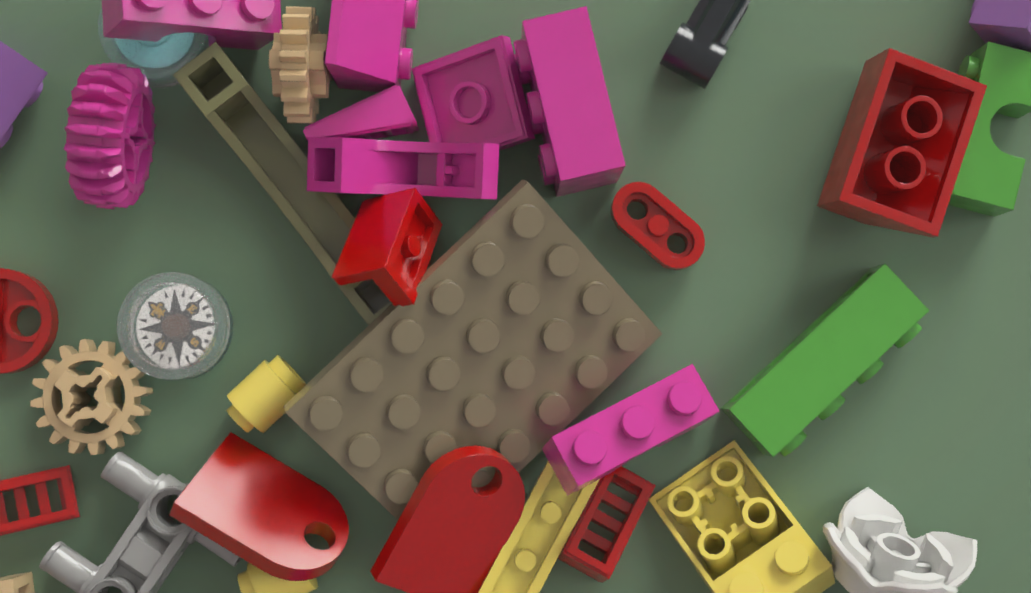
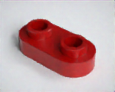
M632 182L623 186L616 193L611 204V217L615 226L656 262L667 269L682 270L699 260L705 248V237L701 227L659 190L645 182ZM632 202L641 203L646 210L645 217L639 220L631 218L627 212L628 204ZM677 235L684 240L685 249L682 253L676 254L668 249L667 240L670 236Z

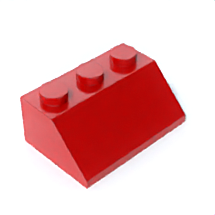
M888 48L866 60L817 206L863 224L933 238L938 237L987 85L892 48Z

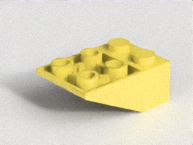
M735 440L649 498V502L711 593H822L835 584L833 568L830 562Z

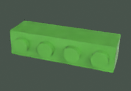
M885 263L872 267L720 409L763 455L774 457L780 452L784 457L794 451L806 439L807 435L803 429L817 416L824 420L841 407L845 402V398L841 393L855 380L859 384H863L882 368L884 363L879 358L891 346L895 345L897 348H901L921 331L922 327L918 324V321L930 310Z

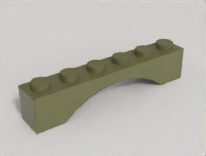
M216 42L175 72L173 76L270 195L332 277L355 221L354 216L336 193L307 191L308 158ZM372 279L341 286L337 284L368 326L392 304Z

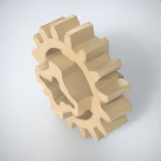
M286 6V14L282 16L283 30L280 29V33H274L272 50H269L272 94L274 97H280L281 102H284L283 114L284 117H287V123L313 124L316 122V114H319L318 99L329 98V85L332 75L325 65L328 34H321L318 31L319 18L316 16L315 7Z
M82 339L79 343V353L73 346L63 345L59 347L62 361L45 359L42 362L50 374L47 378L33 379L32 384L37 388L43 389V396L31 400L30 406L44 408L45 415L36 422L38 428L53 426L55 430L51 434L49 442L61 444L70 439L68 444L69 453H82L87 445L91 455L104 454L106 442L112 449L124 447L123 432L129 435H139L142 431L134 420L136 416L150 415L151 409L140 403L141 397L153 393V388L139 385L138 380L148 371L146 367L131 368L129 366L134 357L132 351L122 350L114 356L116 343L102 341L97 350L94 340ZM91 361L104 363L101 367H96L90 375L76 369L79 365ZM122 384L124 386L125 391L124 404L122 403L120 386ZM88 388H98L94 393V398L99 402L97 406H87L91 400L90 395L86 392ZM61 392H62L63 408L61 407V402H60V393H61ZM94 419L101 424L106 423L109 426L97 433L81 430L84 426H89Z

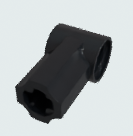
M700 0L687 24H681L660 64L705 89L728 50V47L725 45L733 31L736 30L751 0Z

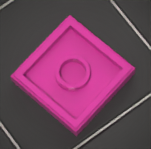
M500 35L411 68L429 142L499 144L500 151L535 139L510 37Z

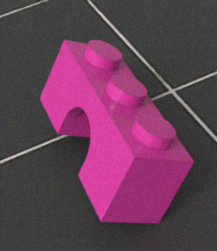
M102 0L103 35L106 38L158 42L161 38L170 34L203 33L208 34L209 46L216 42L220 47L259 50L273 41L274 33H280V29H282L280 0Z
M691 364L552 436L543 446L542 450L568 496L612 473L623 464L656 446L660 447L702 425L720 411L694 365Z

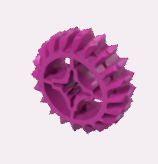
M110 62L89 65L78 77L77 86L71 91L72 103L67 108L69 116L67 126L64 128L66 131V144L63 149L67 152L65 168L70 173L68 182L71 189H74L77 200L83 201L84 204L96 205L97 208L115 209V207L128 208L129 205H134L139 196L144 192L145 182L149 179L150 163L153 162L152 151L153 146L156 144L154 141L156 124H154L155 106L152 103L153 92L146 75L142 74L140 68L127 67V64Z

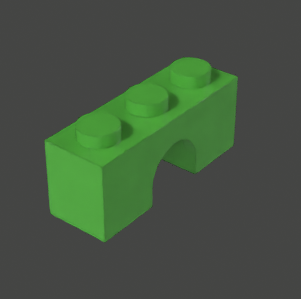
M988 41L972 54L966 55L958 71L959 75L985 84L987 88L948 205L995 217L1014 210L1026 159L1001 151L992 140L990 123L994 114L1018 119L1031 112V52Z

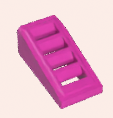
M394 85L304 127L303 133L307 141L308 137H343L374 140L410 134L419 131V128L400 86Z

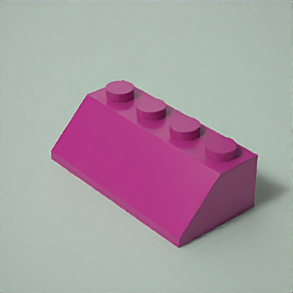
M332 0L325 65L338 88L381 92L394 85L401 88L402 79L410 80L413 49L405 48L407 28L416 29L419 0Z

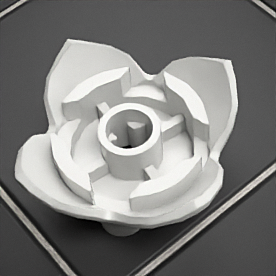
M869 487L861 490L846 501L839 514L837 528L830 522L823 525V533L831 547L833 573L849 593H957V587L967 580L975 567L977 540L948 532L936 531L926 533L918 538H911L907 533L903 516L899 511Z

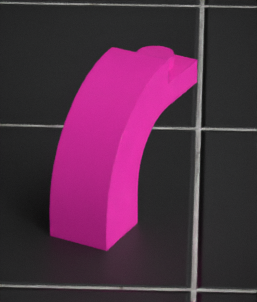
M308 137L307 191L391 194L416 188L421 196L497 199L499 144Z

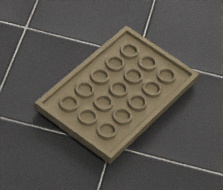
M522 179L426 270L416 288L418 295L414 305L404 307L398 305L395 307L391 304L283 407L285 413L386 510L399 520L427 469L438 458L454 449L465 446H484L501 453L519 473L542 451L543 446L552 436L562 432L662 333L528 181ZM487 466L478 470L472 478L471 485L473 487L487 485L495 475V467Z

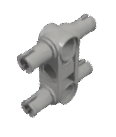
M121 451L117 452L107 463L101 473V478L139 502V511L104 563L97 566L60 541L56 542L42 559L39 568L76 593H107L110 586L119 588L123 593H157L189 544H193L195 541L233 567L242 558L169 516L167 511L169 498L172 495L179 496L189 483H182L170 474L165 475L162 473L157 476Z

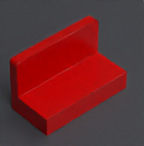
M416 188L366 199L360 206L333 271L332 278L339 286L372 279L395 307L398 305L402 307L414 305L418 295L416 288L427 270L443 224Z

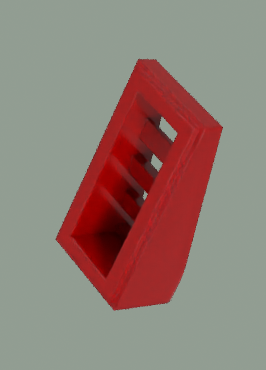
M70 465L0 480V536L81 517ZM57 480L62 510L56 512L51 511L46 482ZM35 485L41 514L30 517L25 487ZM11 490L14 492L19 520L9 522L3 492Z
M622 466L600 478L557 559L598 582L603 583L609 580L656 485ZM610 482L635 495L633 503L631 504L607 491ZM600 502L626 515L624 520L620 522L598 510L597 507ZM590 521L615 534L612 542L587 529ZM580 541L604 553L605 555L602 560L599 561L579 550L577 547Z

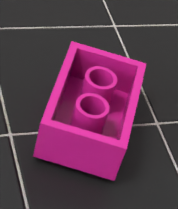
M587 6L522 21L521 39L514 41L516 53L514 56L521 84L529 83L531 92L526 93L534 135L541 134L544 143L539 145L540 155H538L544 186L553 184L556 197L617 183L626 165Z

